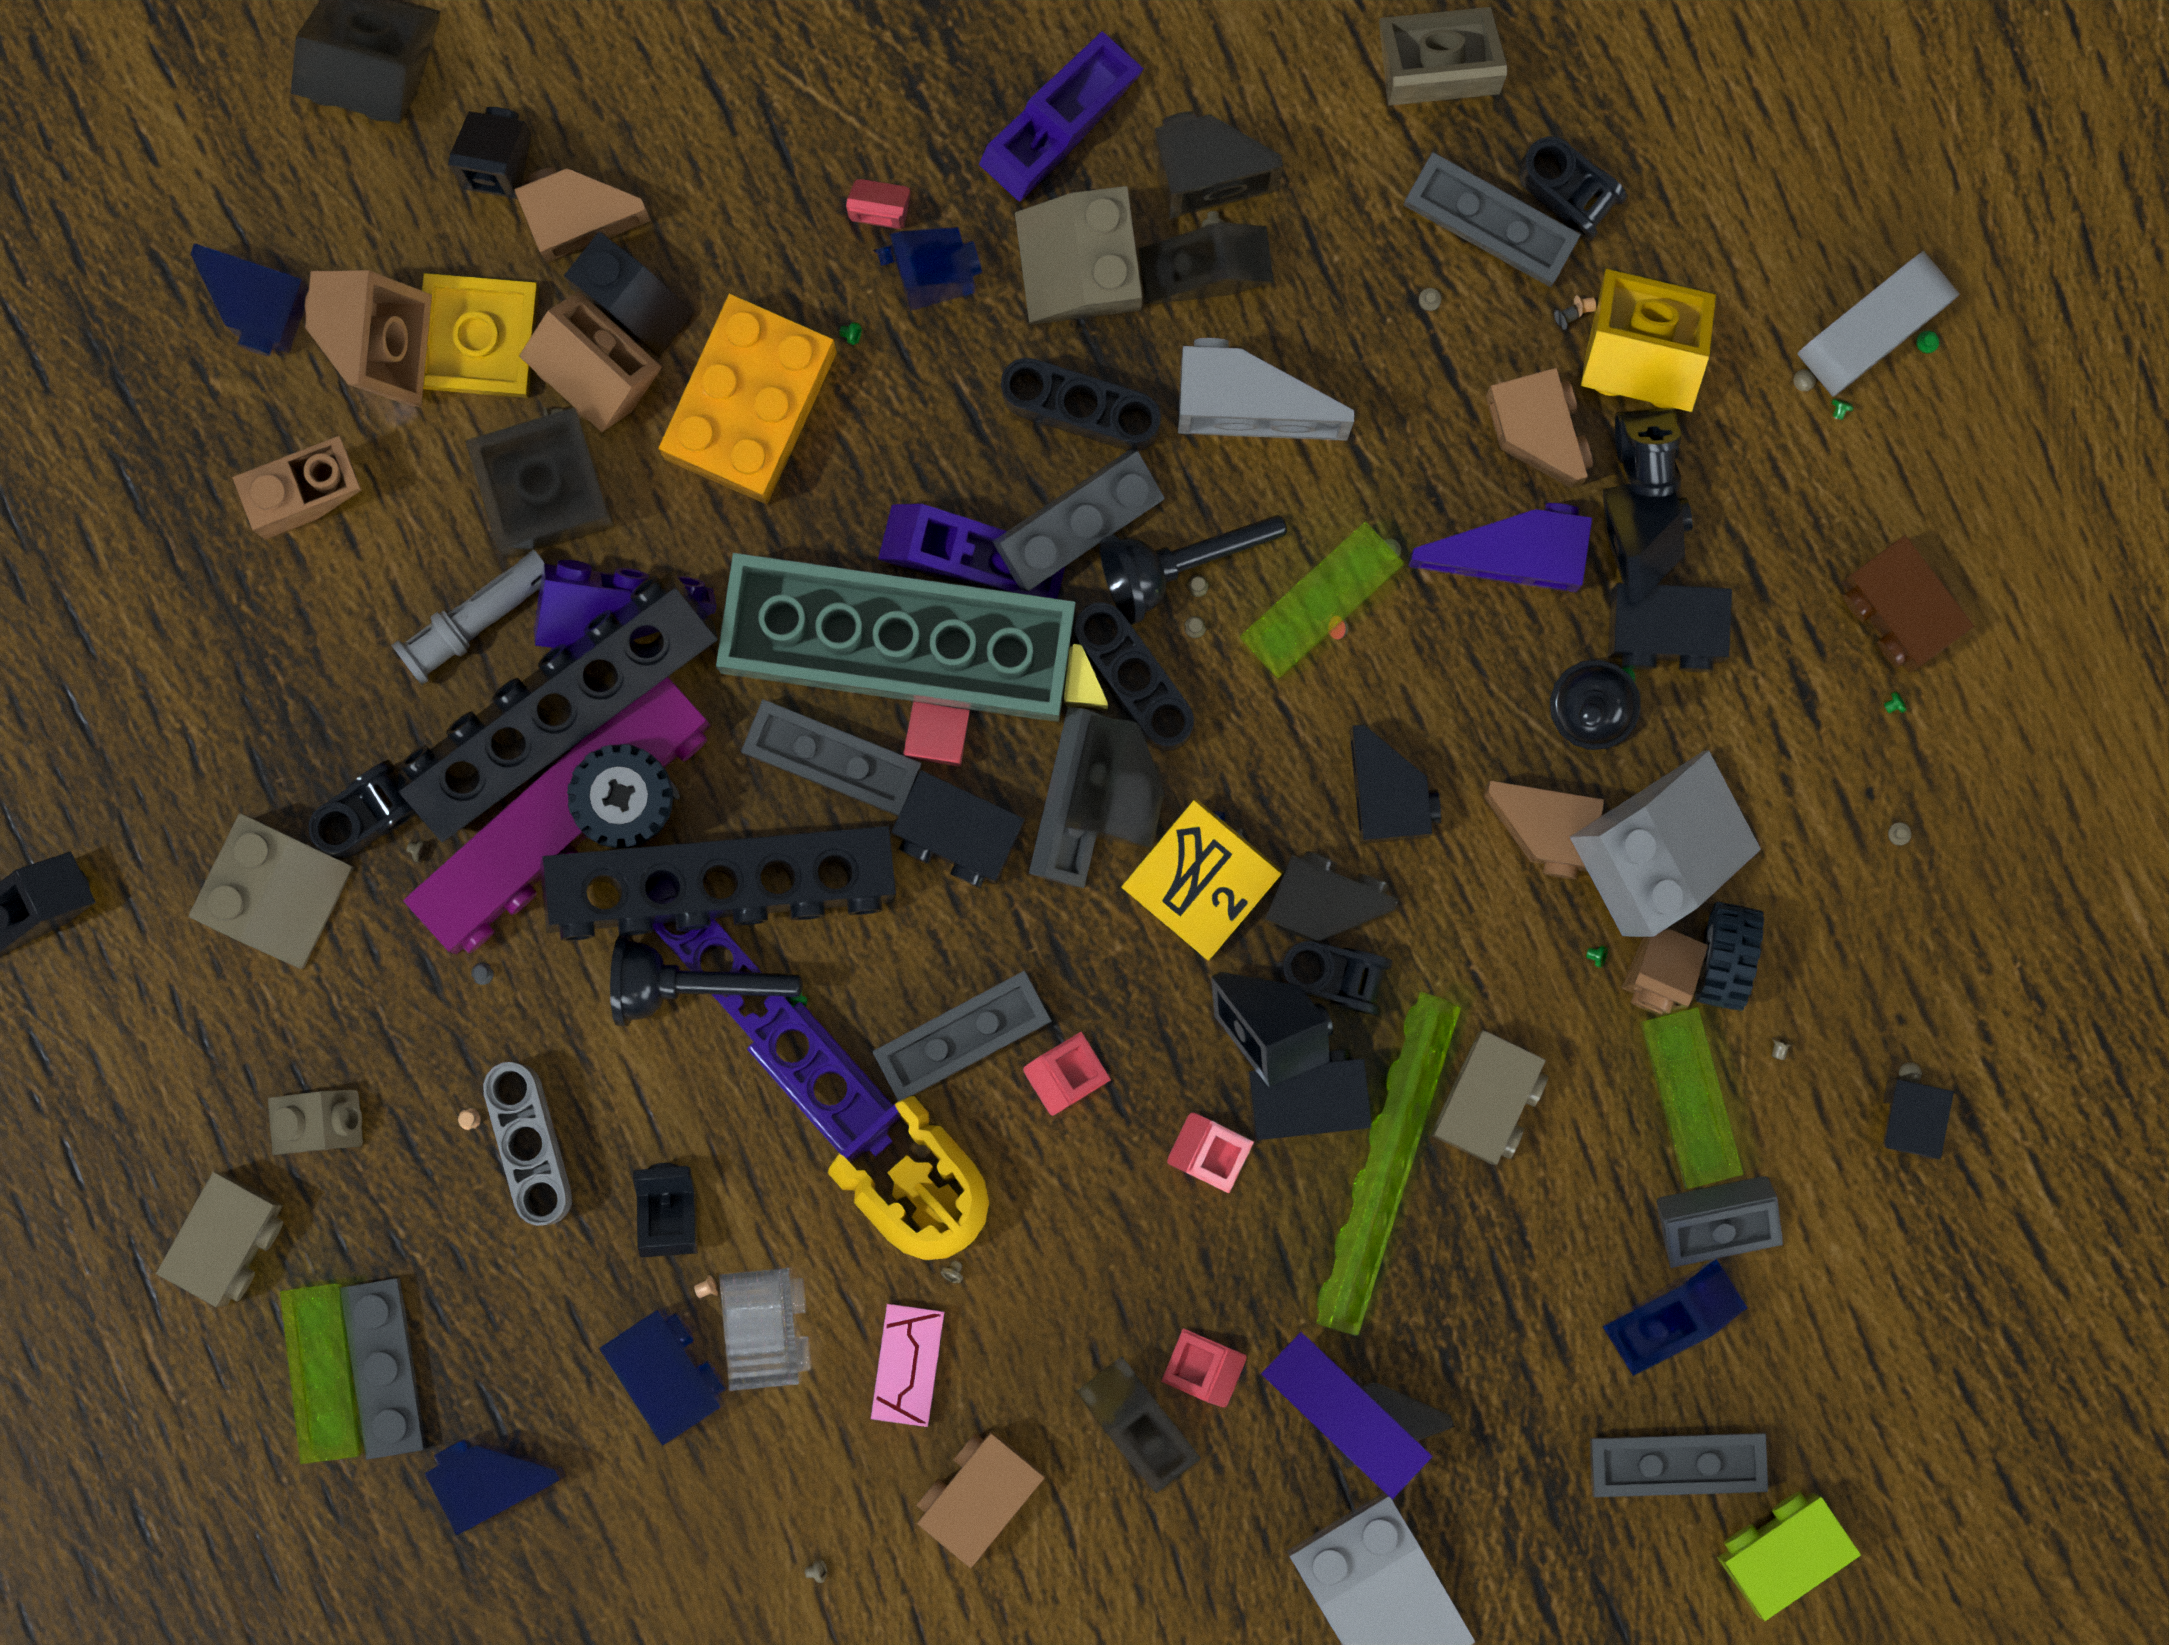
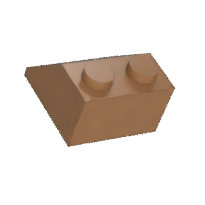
M369 270L311 271L309 291L305 298V328L346 383L412 407L422 406L432 294Z

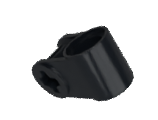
M1547 136L1538 139L1530 146L1519 164L1518 176L1526 191L1555 213L1565 226L1581 234L1580 237L1587 241H1593L1598 235L1596 227L1615 204H1623L1628 198L1626 190L1618 181L1601 168L1594 166L1570 146L1568 142L1559 137ZM1543 154L1555 158L1561 169L1560 177L1555 179L1541 177L1535 171L1534 157ZM1592 196H1597L1596 202L1589 210L1585 211L1584 206Z
M1664 408L1616 412L1615 443L1619 463L1623 464L1630 489L1639 495L1649 497L1666 496L1677 492L1681 488V475L1675 459L1678 458L1681 431L1678 427L1675 409Z
M391 760L383 761L363 773L348 788L322 806H319L312 814L309 821V835L312 842L325 854L336 859H345L356 855L381 836L396 830L417 814L398 792V780L393 774L395 766ZM379 788H382L389 798L392 807L389 808L378 792ZM337 816L349 818L352 823L350 837L339 845L326 843L324 838L326 824Z
M1303 941L1290 946L1282 953L1278 962V974L1282 983L1299 985L1309 997L1329 1001L1331 1005L1379 1016L1381 1007L1377 1005L1384 972L1392 968L1393 960L1360 950L1341 949L1315 941ZM1301 951L1314 954L1321 966L1318 978L1311 984H1304L1298 981L1293 976L1291 970V962L1294 956ZM1363 970H1364L1365 973H1364V977H1363V981H1362L1360 993L1358 994V989H1359L1361 977H1362Z

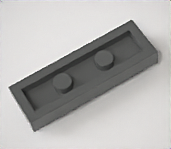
M1434 152L1430 155L1403 204L1405 207L1549 287H1552L1581 236L1576 231Z
M1129 449L992 542L1021 590L1029 591L1099 544L1103 538L1111 536L1165 498L1139 452Z
M764 699L761 701L741 750V753L898 817L922 767V763Z
M1067 708L1029 874L1068 886L1085 887L1123 725L1122 721L1082 708Z
M1024 970L872 1052L899 1102L927 1089L1052 1021Z
M400 1278L340 1288L366 1460L427 1449Z
M1763 1432L1590 1437L1591 1488L1593 1497L1768 1492L1766 1434Z

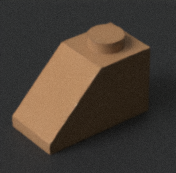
M554 167L539 170L524 179L526 185L514 189L537 247L546 263L586 248L599 231L607 238H610L651 221L641 198L568 168L559 172Z
M1490 781L1485 785V800L1530 862L1544 864L1543 874L1577 879L1578 870L1587 871L1570 836L1602 816L1603 799Z

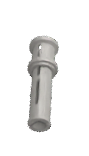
M533 549L519 560L518 563L489 582L464 603L447 614L444 610L440 613L437 611L430 616L432 623L403 643L398 640L391 646L418 682L424 685L429 681L428 674L455 654L460 657L468 652L466 649L470 647L468 643L470 640L540 589L545 563Z

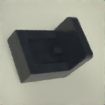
M657 1163L651 1165L648 1169L634 1170L633 1184L637 1195V1247L640 1258L697 1254V1200L691 1168L688 1166H678L673 1163Z

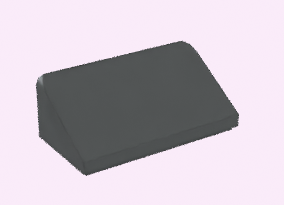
M1766 1176L1664 1196L1656 1201L1668 1262L1671 1268L1783 1245L1777 1195L1769 1178Z

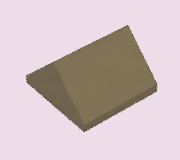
M1491 7L1379 18L1388 106L1500 94L1507 76V64Z

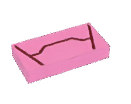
M887 1304L871 1419L924 1427L929 1426L945 1311Z

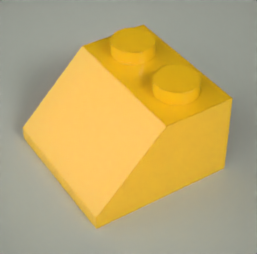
M1606 269L1585 354L1581 386L1595 389L1599 393L1608 396L1621 395L1647 401L1663 409L1676 408L1692 412L1710 355L1716 294Z

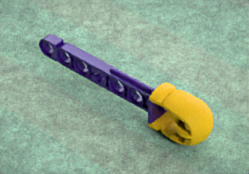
M658 877L654 888L646 892L647 896L658 904L670 903L676 899L677 895L674 884L664 877ZM714 918L710 919L711 927L690 930L684 935L669 933L665 929L664 923L653 924L655 932L690 971H703L701 967L703 954L712 947L721 946L727 948L733 955L734 962L729 972H743L744 969H748L751 973H762ZM711 994L753 1041L747 1048L751 1055L839 1152L827 1173L842 1190L855 1191L854 1203L891 1244L905 1254L923 1260L949 1258L965 1249L975 1240L985 1225L989 1207L985 1180L973 1161L941 1126L928 1125L929 1112L915 1096H909L893 1105L802 1002L792 1007L783 996H769L764 1002L768 1010L765 1016L759 1018L757 1014L751 1013L744 1017L740 1012L744 1010L746 1004L740 995L724 997L723 995ZM788 1031L801 1032L809 1040L808 1053L798 1062H786L777 1054V1042ZM834 1073L845 1079L847 1093L841 1102L829 1106L822 1104L816 1099L814 1088L821 1076ZM902 1119L909 1126L908 1132L911 1138L918 1145H926L939 1160L937 1170L941 1178L946 1182L956 1179L964 1191L958 1196L949 1184L938 1188L928 1177L933 1166L929 1162L915 1163L907 1155L887 1173L894 1181L892 1196L896 1200L907 1196L917 1208L911 1217L922 1229L918 1233L906 1224L908 1215L903 1206L899 1203H893L888 1206L875 1191V1182L865 1170H856L852 1165L864 1152L870 1151L877 1157L893 1143L888 1137V1131Z

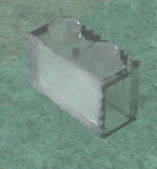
M792 1267L720 1274L719 1280L730 1391L802 1383L801 1371L811 1370L809 1337H798L796 1313H806V1295L803 1278L793 1279Z

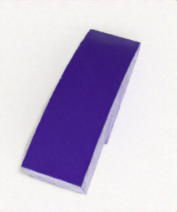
M1102 31L1029 99L1025 110L987 144L979 166L1015 199L1021 202L1094 128L1140 76L1144 68Z
M1301 1331L1261 1373L1392 1500L1433 1457Z

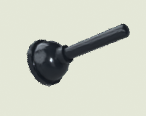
M1275 515L1170 551L1167 547L1154 550L1151 545L1140 539H1119L1111 535L1100 541L1101 565L1107 586L1117 609L1133 625L1141 622L1144 619L1145 613L1151 611L1162 600L1166 592V583L1176 580L1179 572L1284 537L1287 534V525L1280 515Z
M1602 659L1581 661L1566 669L1555 682L1550 697L1551 718L1558 732L1573 745L1588 750L1608 749L1624 741L1636 727L1641 711L1640 693L1632 676L1618 664Z
M619 935L615 941L612 954L610 1002L612 1018L616 1026H629L632 1020L644 1019L653 1015L661 1007L663 999H677L679 994L798 997L803 989V980L799 974L680 971L678 965H665L662 955L655 948L644 943L634 942L632 936Z

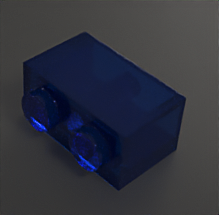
M663 1308L657 1309L599 1348L662 1446L724 1406L725 1403L719 1394L727 1390L713 1365L708 1360L700 1365L689 1349L688 1345L693 1343L695 1339L680 1315L675 1312L668 1317Z

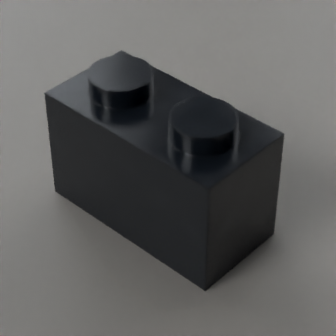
M1617 583L1611 589L1608 658L1622 659V667L1628 669H1656L1657 660L1679 661L1680 671L1713 672L1714 663L1721 664L1729 658L1732 589L1656 585L1643 600L1630 603L1624 583Z
M921 770L891 833L893 837L902 840L898 848L902 853L926 864L930 863L934 855L954 865L950 875L981 889L984 880L997 885L1026 823L1024 818Z
M1350 1049L1329 1051L1330 1062L1271 1087L1267 1086L1256 1070L1248 1071L1254 1140L1372 1128L1364 1059L1351 1060Z

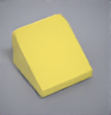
M1073 644V647L1069 649L1064 703L1067 704V707L1108 711V702L1082 645Z

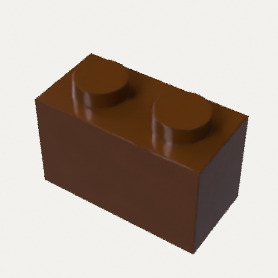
M1906 535L1841 582L1848 591L1843 595V598L1849 609L1861 622L1869 619L1882 637L1877 643L1885 657L1896 668L1903 665L1909 673L1925 664L1975 627Z

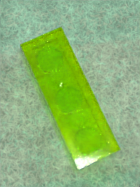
M1365 521L1240 635L1239 638L1270 673L1279 680L1404 566V562Z
M1699 1008L1640 1022L1684 1188L1690 1189L1744 1175Z
M341 1283L280 1291L300 1464L361 1456L347 1331L340 1293Z

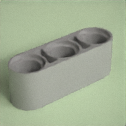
M1922 251L1811 340L1797 355L1831 396L1835 397L1942 311L1960 293L1926 252Z
M515 1062L501 1063L493 1067L486 1075L483 1089L514 1207L518 1215L527 1223L536 1226L555 1224L568 1214L572 1204V1193L542 1083L537 1073L529 1066ZM511 1072H517L522 1075L527 1083L525 1097L515 1105L505 1103L499 1094L500 1081ZM526 1127L534 1128L542 1138L540 1153L529 1161L520 1158L514 1149L516 1135ZM540 1183L549 1184L557 1194L558 1202L556 1208L547 1216L536 1214L529 1204L531 1190Z

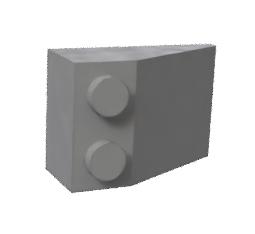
M1199 338L1194 340V346H1183L1180 367L1178 434L1348 440L1354 423L1353 409L1241 348H1229L1228 340Z
M1709 750L1702 751L1570 836L1622 936L1654 937L1701 906L1761 850Z
M1385 1492L1287 1550L1289 1557L1342 1645H1472L1475 1643L1392 1499Z

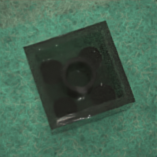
M576 407L465 440L497 549L506 559L528 553L533 549L538 550L615 526L586 427Z

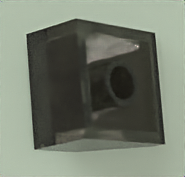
M319 0L296 35L291 94L311 99L319 105L337 106L362 113L376 121H390L400 124L417 96L439 23L440 11L403 0Z
M1194 111L1181 112L1163 119L1162 127L1154 128L1153 158L1169 219L1279 191L1283 170L1281 155L1211 114L1196 117Z

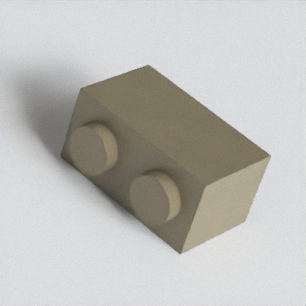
M1484 1030L1479 1031L1430 1136L1491 1165H1497L1501 1155L1511 1159L1525 1129L1516 1124L1525 1104L1533 1107L1536 1106L1547 1084L1549 1076L1541 1073L1546 1060Z
M212 1172L156 1274L214 1307L227 1306L231 1299L236 1302L240 1301L254 1278L255 1271L249 1269V1266L259 1248L267 1251L282 1228L283 1220L277 1218L283 1204L225 1172Z

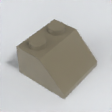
M1127 186L1069 193L1015 212L1029 325L1141 311L1142 294Z
M239 813L188 917L241 943L304 970L354 867Z

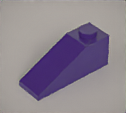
M1546 503L1545 511L1531 510L1416 547L1410 554L1408 567L1576 593L1583 585L1592 518L1579 516V508L1576 506Z
M924 504L891 505L878 560L977 588L1053 599L1058 598L1065 567H1063L1029 591L1021 590L992 542L1007 531Z

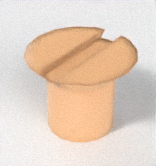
M1575 296L1574 305H1576L1579 318L1583 313L1596 311V301L1593 297L1581 299L1579 296Z
M473 1108L462 1110L458 1117L459 1125L465 1130L476 1129L481 1121L479 1112Z
M711 1275L707 1276L706 1281L694 1286L696 1295L699 1298L709 1294L718 1296L717 1285Z

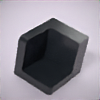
M1898 1079L1887 1080L1883 1103L1890 1104L1883 1146L1887 1149L1919 1155L1921 1158L1941 1159L1954 1091Z

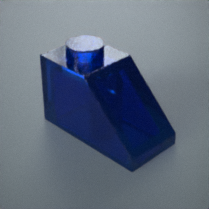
M958 227L899 231L890 234L895 260L910 311L975 293L973 276L982 274L980 261L974 241L963 243Z
M194 243L190 254L225 326L235 336L239 337L237 345L264 356H270L272 348L289 354L305 310V298L309 291L306 283L300 278Z
M1716 1258L1663 1287L1603 1326V1329L1634 1376L1713 1336L1747 1309V1306Z
M465 1439L435 1454L434 1458L438 1466L424 1473L456 1535L566 1477L563 1468L559 1465L484 1442L469 1449Z

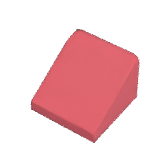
M857 179L847 198L846 208L849 219L853 222L895 229L905 228L910 189L906 186Z
M913 701L904 756L913 760L961 767L970 710Z
M1082 1032L1042 1054L1023 1068L1027 1079L1048 1113L1052 1116L1111 1081Z
M1190 1113L1168 1156L1167 1163L1218 1189L1230 1193L1254 1142L1196 1113Z
M1183 1328L1161 1382L1203 1401L1225 1408L1233 1394L1247 1356Z

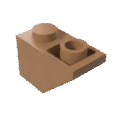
M1557 368L1491 385L1485 396L1501 450L1569 488L1582 486L1588 477L1586 469L1593 467V461L1585 435L1576 437L1570 415L1577 413V404L1570 382L1568 380L1560 382Z
M340 436L232 477L252 530L264 540L319 519L361 491Z
M1666 928L1654 937H1643L1621 989L1634 994L1630 1003L1659 1016H1663V1013L1670 1014L1671 1010L1676 1011L1689 1007L1708 945L1669 928Z

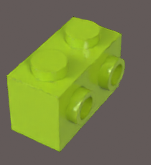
M1801 1491L1787 1497L1772 1509L1776 1518L1756 1530L1753 1524H1750L1737 1531L1724 1542L1728 1550L1717 1557L1756 1616L1764 1621L1861 1556L1832 1511L1819 1495L1811 1493L1804 1497Z

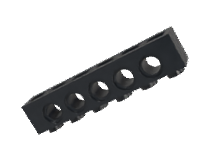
M673 571L661 579L657 576H652L642 582L631 593V601L617 612L613 613L611 610H606L600 613L587 624L584 629L585 635L571 646L567 647L565 644H560L551 649L539 661V669L523 681L519 678L508 681L496 691L492 697L493 703L477 715L472 711L462 715L447 729L446 734L448 736L431 749L427 745L421 746L406 757L400 766L402 770L398 772V792L441 842H444L718 640L714 622ZM643 625L654 626L661 632L659 637L649 644H639L633 641L630 635L636 628ZM597 659L607 660L615 666L609 675L601 678L588 675L584 669L587 664ZM551 693L561 694L569 700L567 705L558 711H547L538 704L542 697ZM505 727L515 728L523 734L518 742L511 745L500 744L492 736L496 731ZM466 761L473 764L477 771L470 777L456 778L449 774L447 769L455 762Z
M889 826L542 856L540 863L546 933L560 932V940L562 941L591 939L595 937V929L618 927V934L620 936L648 934L653 932V924L676 922V930L679 931L699 930L711 927L710 919L733 917L734 925H755L768 922L769 913L790 912L791 920H811L825 917V908L847 907L848 915H867L883 911L882 903H889L896 895ZM826 862H835L841 865L847 874L846 886L839 889L825 886L818 876V867ZM769 867L783 869L790 878V890L782 894L769 892L761 882V872ZM712 872L724 873L731 879L734 892L725 899L713 898L705 891L703 878ZM654 877L667 878L676 888V899L667 904L653 902L646 894L645 883ZM597 882L609 883L617 890L619 902L610 909H599L589 901L587 889Z

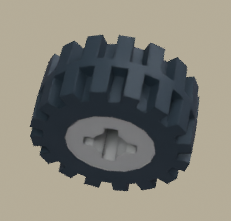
M611 744L590 752L576 766L572 773V779L568 783V807L575 824L588 838L606 847L618 849L631 848L648 842V840L663 829L672 811L673 789L665 768L653 755L632 745Z
M1722 902L1714 903L1708 918V926H1706L1703 943L1708 945L1696 985V1002L1727 1009L1744 1010V1006L1748 1003L1749 995H1751L1753 980L1757 973V963L1761 953L1760 946L1764 932L1762 930L1764 926L1763 911Z

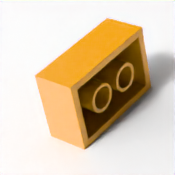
M729 294L658 448L664 460L768 505L836 356L837 350L834 340Z

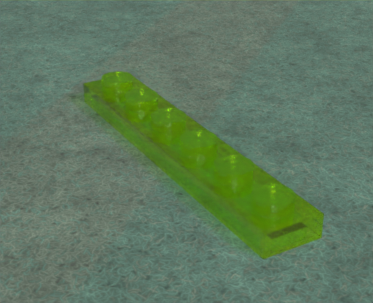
M1420 992L1417 1004L1413 1005L1407 1013L1404 1023L1406 1039L1400 1058L1392 1064L1387 1076V1090L1389 1093L1382 1114L1376 1117L1370 1130L1369 1142L1371 1150L1365 1169L1358 1173L1353 1184V1208L1348 1223L1340 1229L1336 1238L1335 1255L1337 1258L1330 1279L1325 1281L1318 1295L1317 1308L1319 1316L1316 1324L1348 1334L1359 1335L1461 1007L1443 998Z

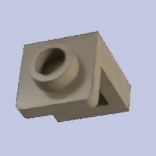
M357 1090L320 1091L268 1098L273 1155L360 1147L363 1143L362 1114Z

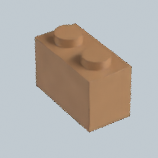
M580 291L547 311L519 355L543 381L550 384L578 410L583 418L590 421L601 432L634 410L662 368L661 365Z
M993 1430L990 1431L984 1440L974 1433L953 1459V1461L961 1466L960 1470L947 1485L938 1478L916 1505L924 1511L917 1525L970 1569L1045 1478L1044 1472Z

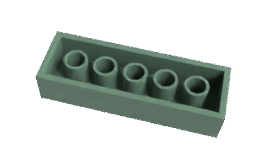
M733 553L716 667L721 674L1059 722L1076 611L1075 602Z

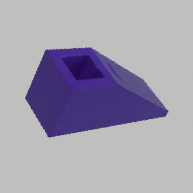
M560 560L557 566L544 564L534 623L535 646L554 648L560 644H565L567 647L571 646L585 635L584 629L587 624L600 613L606 610H611L615 613L629 603L633 590L647 580L649 575L643 571L631 568L615 569L614 574L592 571V567L589 564L576 560ZM677 576L708 615L714 614L717 604L713 588L705 587V583L699 579ZM643 625L636 628L631 633L630 638L635 640L659 632V630L654 626Z

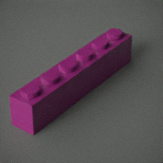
M666 677L582 739L411 892L403 902L448 952L457 955L463 948L468 954L474 952L495 932L490 926L494 920L506 910L511 915L516 914L537 895L536 890L532 886L541 879L540 863L542 856L579 853L575 848L587 836L578 828L570 814L567 790L574 769L585 759L586 755L603 746L626 744L641 748L650 753L665 768L677 756L684 762L701 749L708 741V738L703 733L711 725L673 682Z

